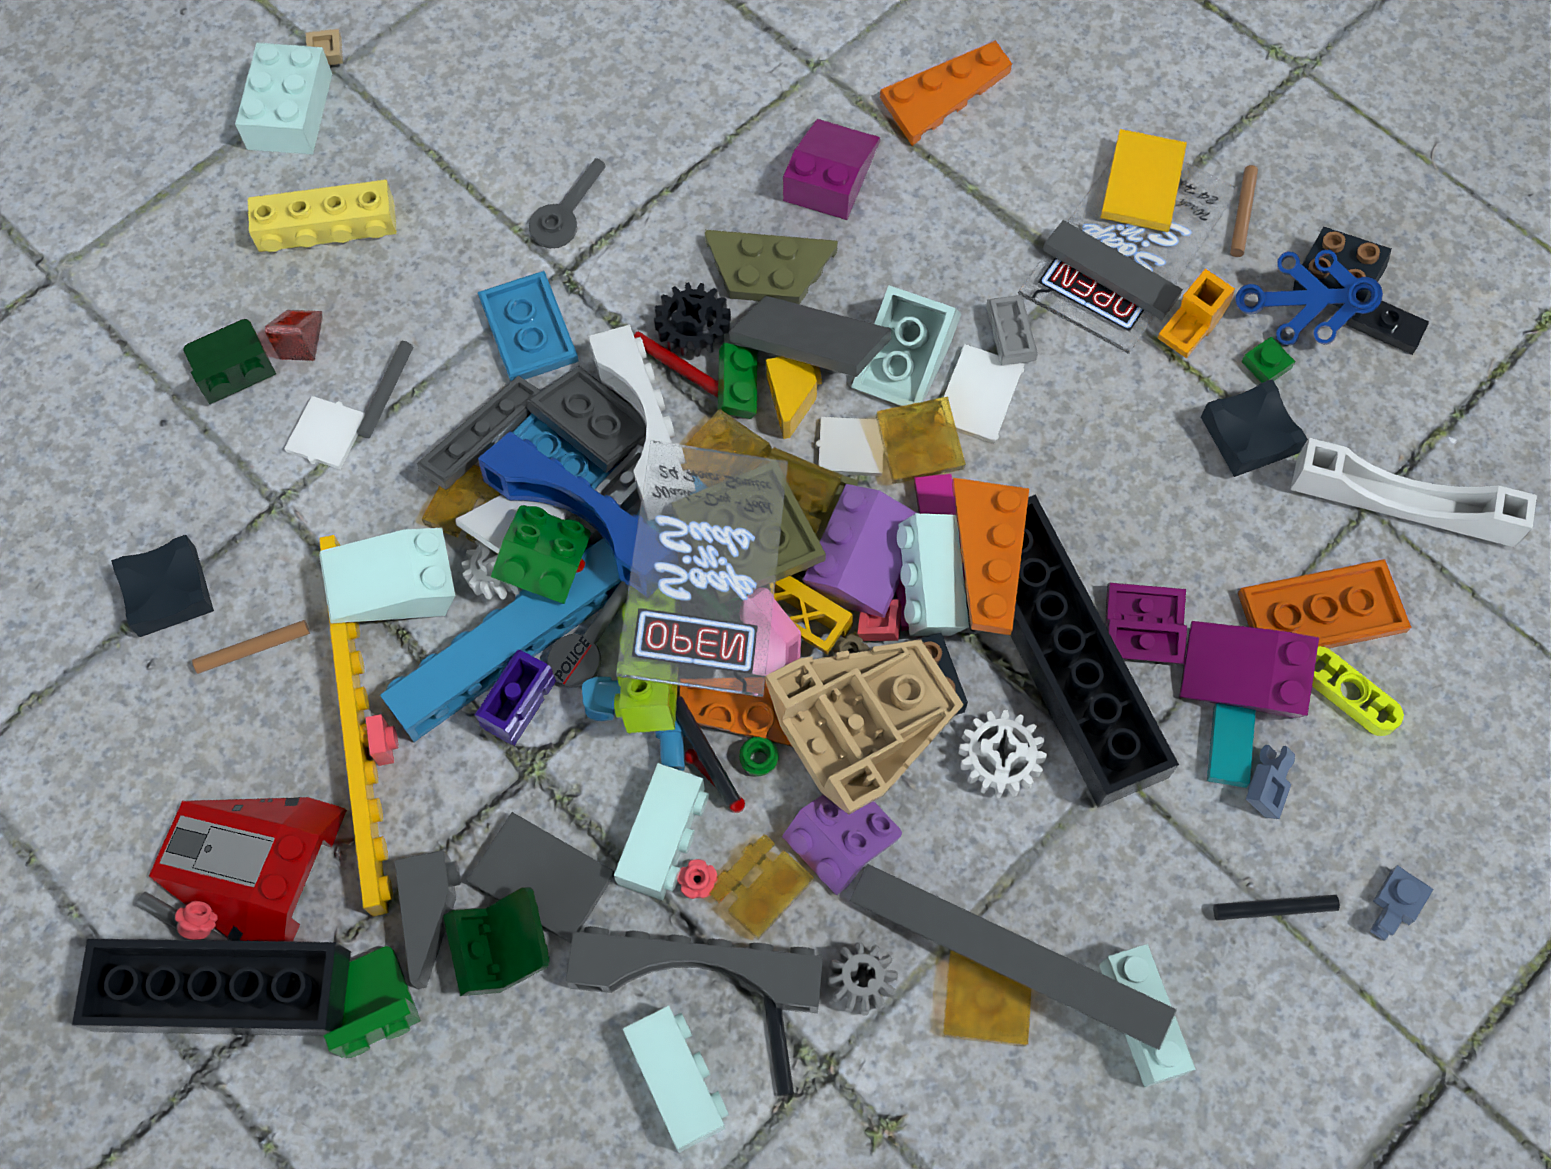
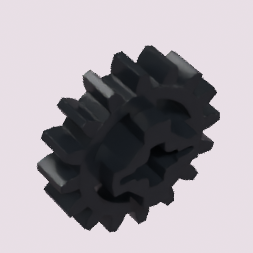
M687 282L685 283V290L680 291L674 286L672 287V297L664 294L661 296L662 305L655 306L656 318H654L655 330L658 331L659 341H667L669 351L679 347L681 356L685 357L688 350H693L695 356L700 357V349L705 348L708 352L712 353L714 352V342L721 345L725 343L724 334H729L731 310L727 308L725 297L718 298L716 288L705 292L704 283H700L697 289H692L690 283Z

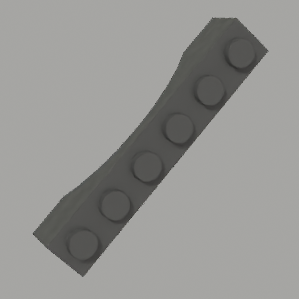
M585 927L584 933L573 932L566 983L570 989L613 993L628 982L652 972L672 968H700L720 972L740 980L764 997L766 993L776 1003V1008L818 1014L823 956L815 955V950L807 947H791L789 953L773 951L774 946L766 943H749L748 949L732 947V942L724 939H708L707 944L691 943V938L683 935H667L666 940L650 939L649 933L642 931H626L625 936L609 935V930L605 928Z

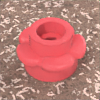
M694 859L688 862V866L681 868L677 881L681 884V892L690 899L706 898L714 892V883L717 882L718 876L717 871L712 865L708 866L704 860ZM695 876L702 878L699 883L694 882Z
M199 901L191 902L185 908H179L175 913V920L178 922V933L190 940H200L209 936L211 930L215 928V922L218 919V916L211 912L208 904Z

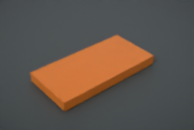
M1385 559L1240 588L1237 593L1249 627L1319 637L1318 646L1328 649L1407 633L1412 628Z

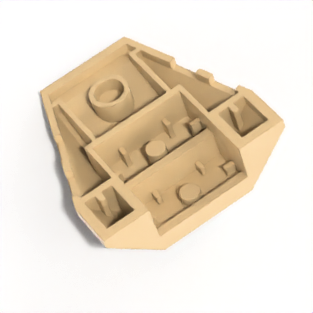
M921 639L872 647V650L849 653V651L837 652L835 656L813 659L812 656L799 658L765 676L780 727L820 792L847 814H851L884 796L964 705Z

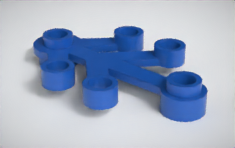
M1322 250L1316 255V268L1322 273H1330L1345 289H1328L1300 263L1296 253L1285 252L1278 258L1277 265L1279 270L1285 275H1291L1306 290L1263 292L1258 285L1247 284L1238 290L1236 304L1243 313L1249 315L1260 312L1263 307L1306 305L1289 323L1282 324L1277 329L1276 337L1284 346L1294 345L1299 339V333L1328 304H1344L1328 322H1321L1314 329L1315 340L1319 344L1328 345L1335 340L1337 331L1356 313L1366 314L1374 311L1382 301L1383 291L1375 279L1370 277L1356 278L1338 262L1336 254L1331 250ZM1326 255L1331 256L1334 260L1333 264L1327 268L1319 264L1320 259ZM1288 257L1294 258L1296 260L1295 266L1292 269L1283 268L1282 262ZM1361 290H1368L1371 293V297L1366 302H1360L1356 298L1357 293ZM1251 294L1258 296V302L1255 306L1249 307L1245 305L1247 296ZM1323 327H1328L1332 330L1331 337L1326 340L1318 337V332ZM1290 328L1294 330L1295 335L1293 339L1284 341L1281 338V333L1284 329Z

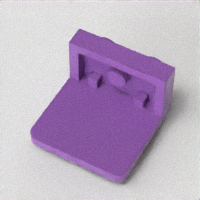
M821 795L799 811L782 835V838L837 896L849 886L864 865L897 842L902 835V831L874 801L851 814H847L826 796Z

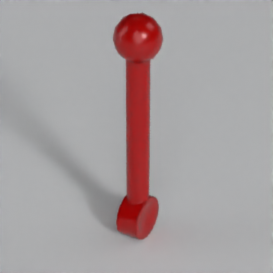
M694 749L687 750L684 753V761L688 764H693L716 788L704 765L699 760ZM740 797V801L730 806L732 812L740 813L744 810L745 801L742 797Z

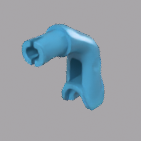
M599 676L588 679L582 684L583 705L585 706V714L588 718L601 722L614 719V715H616L614 696L621 692L618 680ZM676 718L675 730L655 731V736L660 739L661 764L684 771L683 738L686 734Z

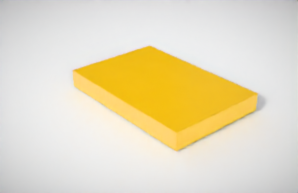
M1120 129L1100 218L1169 232L1187 142Z

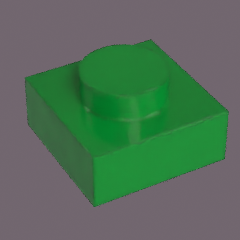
M1270 337L1246 353L1241 362L1263 383L1271 379L1275 381L1292 369L1296 361Z

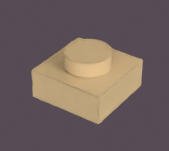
M339 29L306 32V46L323 47L329 65L343 64L342 37Z

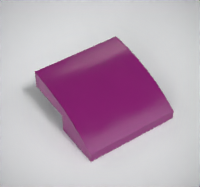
M1111 582L1107 584L1105 626L1123 659L1185 664L1187 625H1184L1186 589Z

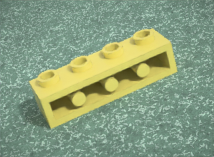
M387 179L248 197L249 233L259 252H276L286 248L312 247L317 244L332 242L344 243L355 239L381 238L385 235L397 234L394 199Z

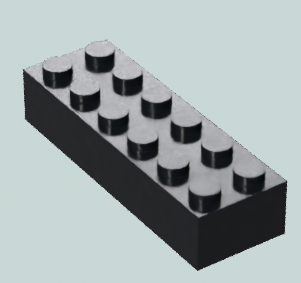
M87 939L72 1026L92 1032L324 1036L342 1027L351 951L337 942Z

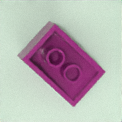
M817 119L795 148L783 175V201L848 220L880 143V137Z
M1191 621L1179 697L1213 704L1220 703L1255 709L1257 712L1291 718L1308 716L1319 637L1280 630Z

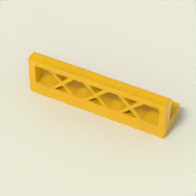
M791 576L763 587L770 592L776 601L784 600L802 611L801 615L789 618L801 631V639L825 654L830 652L840 635L845 638L853 626L852 613ZM815 619L832 630L825 641L811 633L809 620ZM804 622L805 628L796 623Z

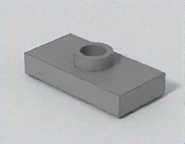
M1022 295L987 299L986 308L1001 365L1036 361L1038 352Z

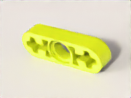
M1318 646L1316 662L1321 660L1326 665L1319 673L1314 671L1312 687L1370 733L1377 736H1387L1401 725L1404 718L1400 704L1332 650ZM1338 672L1340 676L1331 685L1328 681ZM1344 682L1355 684L1360 690V699H1347L1341 692V684ZM1370 697L1373 701L1365 710L1361 709L1360 707ZM1385 710L1389 715L1386 721L1381 723L1376 718L1379 712Z

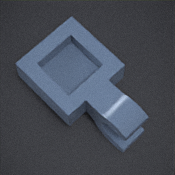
M1264 745L1260 752V761L1263 764L1257 765L1254 777L1249 783L1246 800L1265 818L1280 819L1291 787V783L1286 779V776L1294 764L1295 754L1287 746L1282 747L1280 755L1276 758L1277 752L1270 745Z
M1400 866L1394 867L1373 900L1383 910L1371 927L1370 932L1385 941L1389 934L1391 936L1395 934L1402 921L1407 925L1415 922L1434 889Z

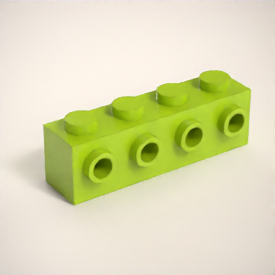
M673 585V586H668L669 588H671V589L677 591V588H676L675 585ZM630 587L628 603H623L622 616L626 632L620 633V650L624 657L623 662L617 664V679L619 686H621V692L614 696L615 714L617 718L623 719L627 733L675 730L679 665L631 658L638 609L682 615V606L680 601L666 597L659 589L647 599Z

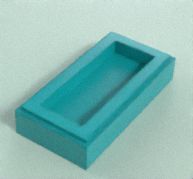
M1220 703L1215 704L1213 707L1207 781L1242 788L1249 786L1255 709Z

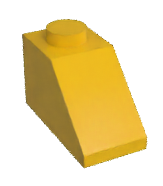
M780 356L766 359V379L782 437L787 439L793 435L816 401L817 385L822 384V377L818 366Z

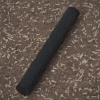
M682 696L678 697L676 718L726 806L730 807L740 801L741 798Z
M1336 894L1213 905L1216 921L1339 911L1340 909L1339 898Z
M765 993L763 998L777 1097L794 1094L782 1009L776 1008V1003Z

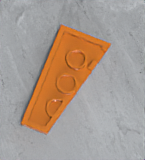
M995 40L880 90V99L913 146L921 140V135L926 131L936 129L943 123L945 117L953 111H960L973 96L983 94L1011 73L1012 62Z
M953 477L952 490L956 504L971 629L1011 635L1029 488Z
M765 678L743 679L746 682V695L742 694V683L736 679L680 680V697L682 696L698 725L752 738H768L774 743L793 747L780 727Z

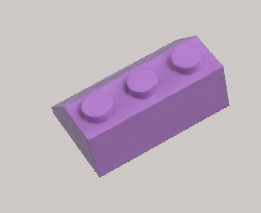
M846 484L820 541L826 553L825 561L807 569L803 578L804 583L844 609L884 618L901 580L902 554L901 548L897 544L899 524L916 512L880 490Z

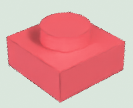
M899 599L891 601L884 618L860 612L857 634L863 641H898L902 605Z
M382 714L365 717L371 757L378 766L394 763L393 750L398 749L399 746L395 726H389Z

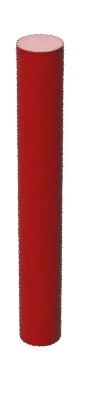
M640 331L634 334V338H642L646 353L718 398L717 380Z

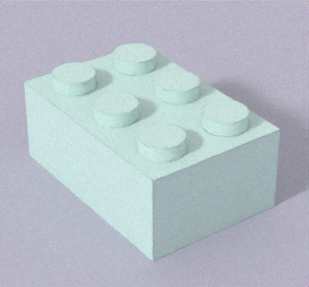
M256 43L235 123L247 150L313 155L332 78V72L323 47Z

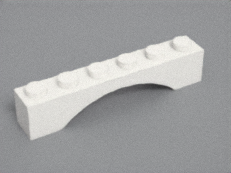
M630 325L590 335L588 338L601 383L630 402L641 415L646 425V441L642 455L633 472L647 521H654L656 517L673 515L671 504L685 499L683 495L681 498L679 496L681 495L680 492L679 494L675 492L676 497L669 493V490H681L682 492L685 491L686 494L687 492L693 494L695 493L694 484L683 479L684 477L693 482L691 477L686 475L687 472H682L680 467L685 465L680 444H672L670 439L675 437L670 416H662L661 411L665 410V404L660 389L653 390L652 384H656L651 363H643L642 359L647 358L642 338H634ZM659 467H664L667 469V471L661 469L664 473L668 475L667 480L660 478L659 474H662V476L665 478H667V476H665L663 473L659 471ZM674 468L675 472L678 473L676 474L678 481L673 479L668 471H673ZM658 487L660 491L662 488H665L669 493L670 500L668 494L664 490L663 492L667 499H665L660 492L659 494L661 495V499L653 498L652 494L659 497L654 488Z
M1313 438L1308 439L1297 457L1291 490L1511 547H1515L1533 528L1537 499L1535 494L1499 485L1456 487L1411 480L1373 466L1358 457L1347 447Z

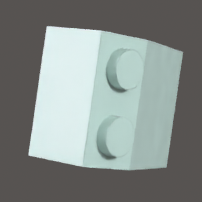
M888 285L875 324L891 328V340L863 371L854 378L851 388L919 412L950 347L961 313L954 307Z
M442 528L404 529L321 550L319 553L330 624L445 616L455 598Z

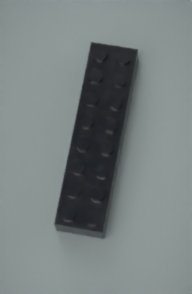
M1036 494L1029 496L1013 629L1010 636L1097 807L1100 808L1168 779L1179 766V763Z

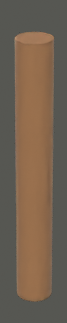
M1248 165L1244 168L1230 254L1234 257H1241L1245 252L1258 168L1253 165Z
M302 620L192 659L195 671L199 674L310 634L306 621Z

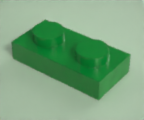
M724 343L720 347L718 376L719 413L746 419H752L757 414L758 350Z

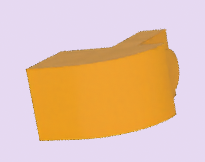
M1205 268L1183 295L1181 307L1159 332L1158 339L1187 359L1205 336L1208 337L1231 303L1235 288Z

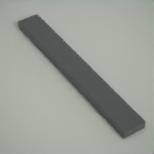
M870 864L866 865L851 896L850 901L1160 1051L1177 1009Z

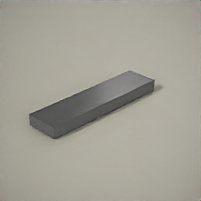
M1062 220L1044 243L1043 251L1160 320L1164 319L1183 291L1182 288L1065 220Z
M517 376L417 463L418 471L447 490L478 462V458L507 433L517 428L531 414L527 410V402L541 392V390L520 376Z

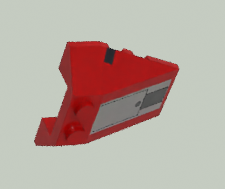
M310 797L182 801L149 877L185 905L196 901L208 904L211 912L218 916L215 928L231 941L293 942L300 926L292 918L296 905L321 845L332 848L347 810L343 807Z

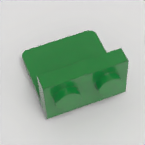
M521 505L503 539L491 577L565 604L590 539L591 531L577 521L564 520L550 515L540 507Z
M384 946L351 961L349 964L342 1027L324 1035L329 1051L341 1058L345 1057L348 1059L361 1055L370 1049L371 1044L384 1038L386 1040L397 1038L410 1030V1026L421 1022L398 958L391 947Z

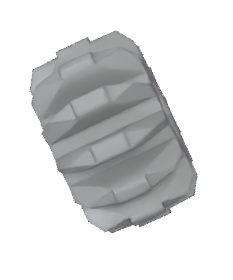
M856 942L854 956L846 947H842L839 954L844 963L838 960H831L829 963V968L837 974L827 977V985L840 987L832 994V999L834 1002H838L847 996L849 999L846 1002L845 1011L848 1013L852 1012L855 1002L861 1003L862 1015H869V1001H872L877 1009L882 1010L886 1004L880 994L886 997H894L896 989L886 982L897 980L898 972L884 970L892 963V957L886 955L877 960L879 946L876 944L871 947L869 954H864L863 943ZM857 970H866V977L870 974L873 978L869 979L867 987H858V980L853 983L852 979L856 977Z

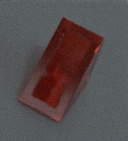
M286 310L265 326V333L280 360L315 361L323 319L322 311Z

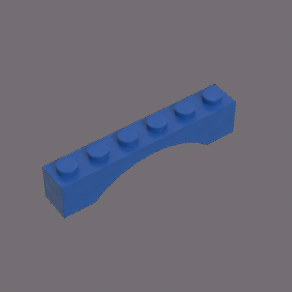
M510 431L478 458L484 482L509 500H526L551 504L566 509L586 520L601 534L609 545L617 563L619 579L647 599L659 589V581L670 579L673 574L663 572V574L657 573L654 569L656 563L672 566L679 565L678 554L661 545L659 534L650 529L641 517L635 514L630 515L620 508L612 497L608 495L603 496L594 490L586 479L581 476L576 477L565 470L564 466L556 458H548L542 454L530 440H522Z

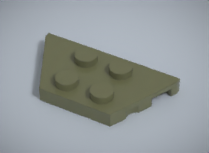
M705 230L706 245L710 247L719 275L724 280V286L730 299L761 301L765 296L800 304L807 295L809 286L818 280L823 273V267L831 256L835 257L838 249V241Z

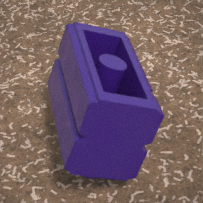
M518 649L475 713L480 726L485 731L515 746L545 700L543 696L548 695L556 682L552 668L548 664Z

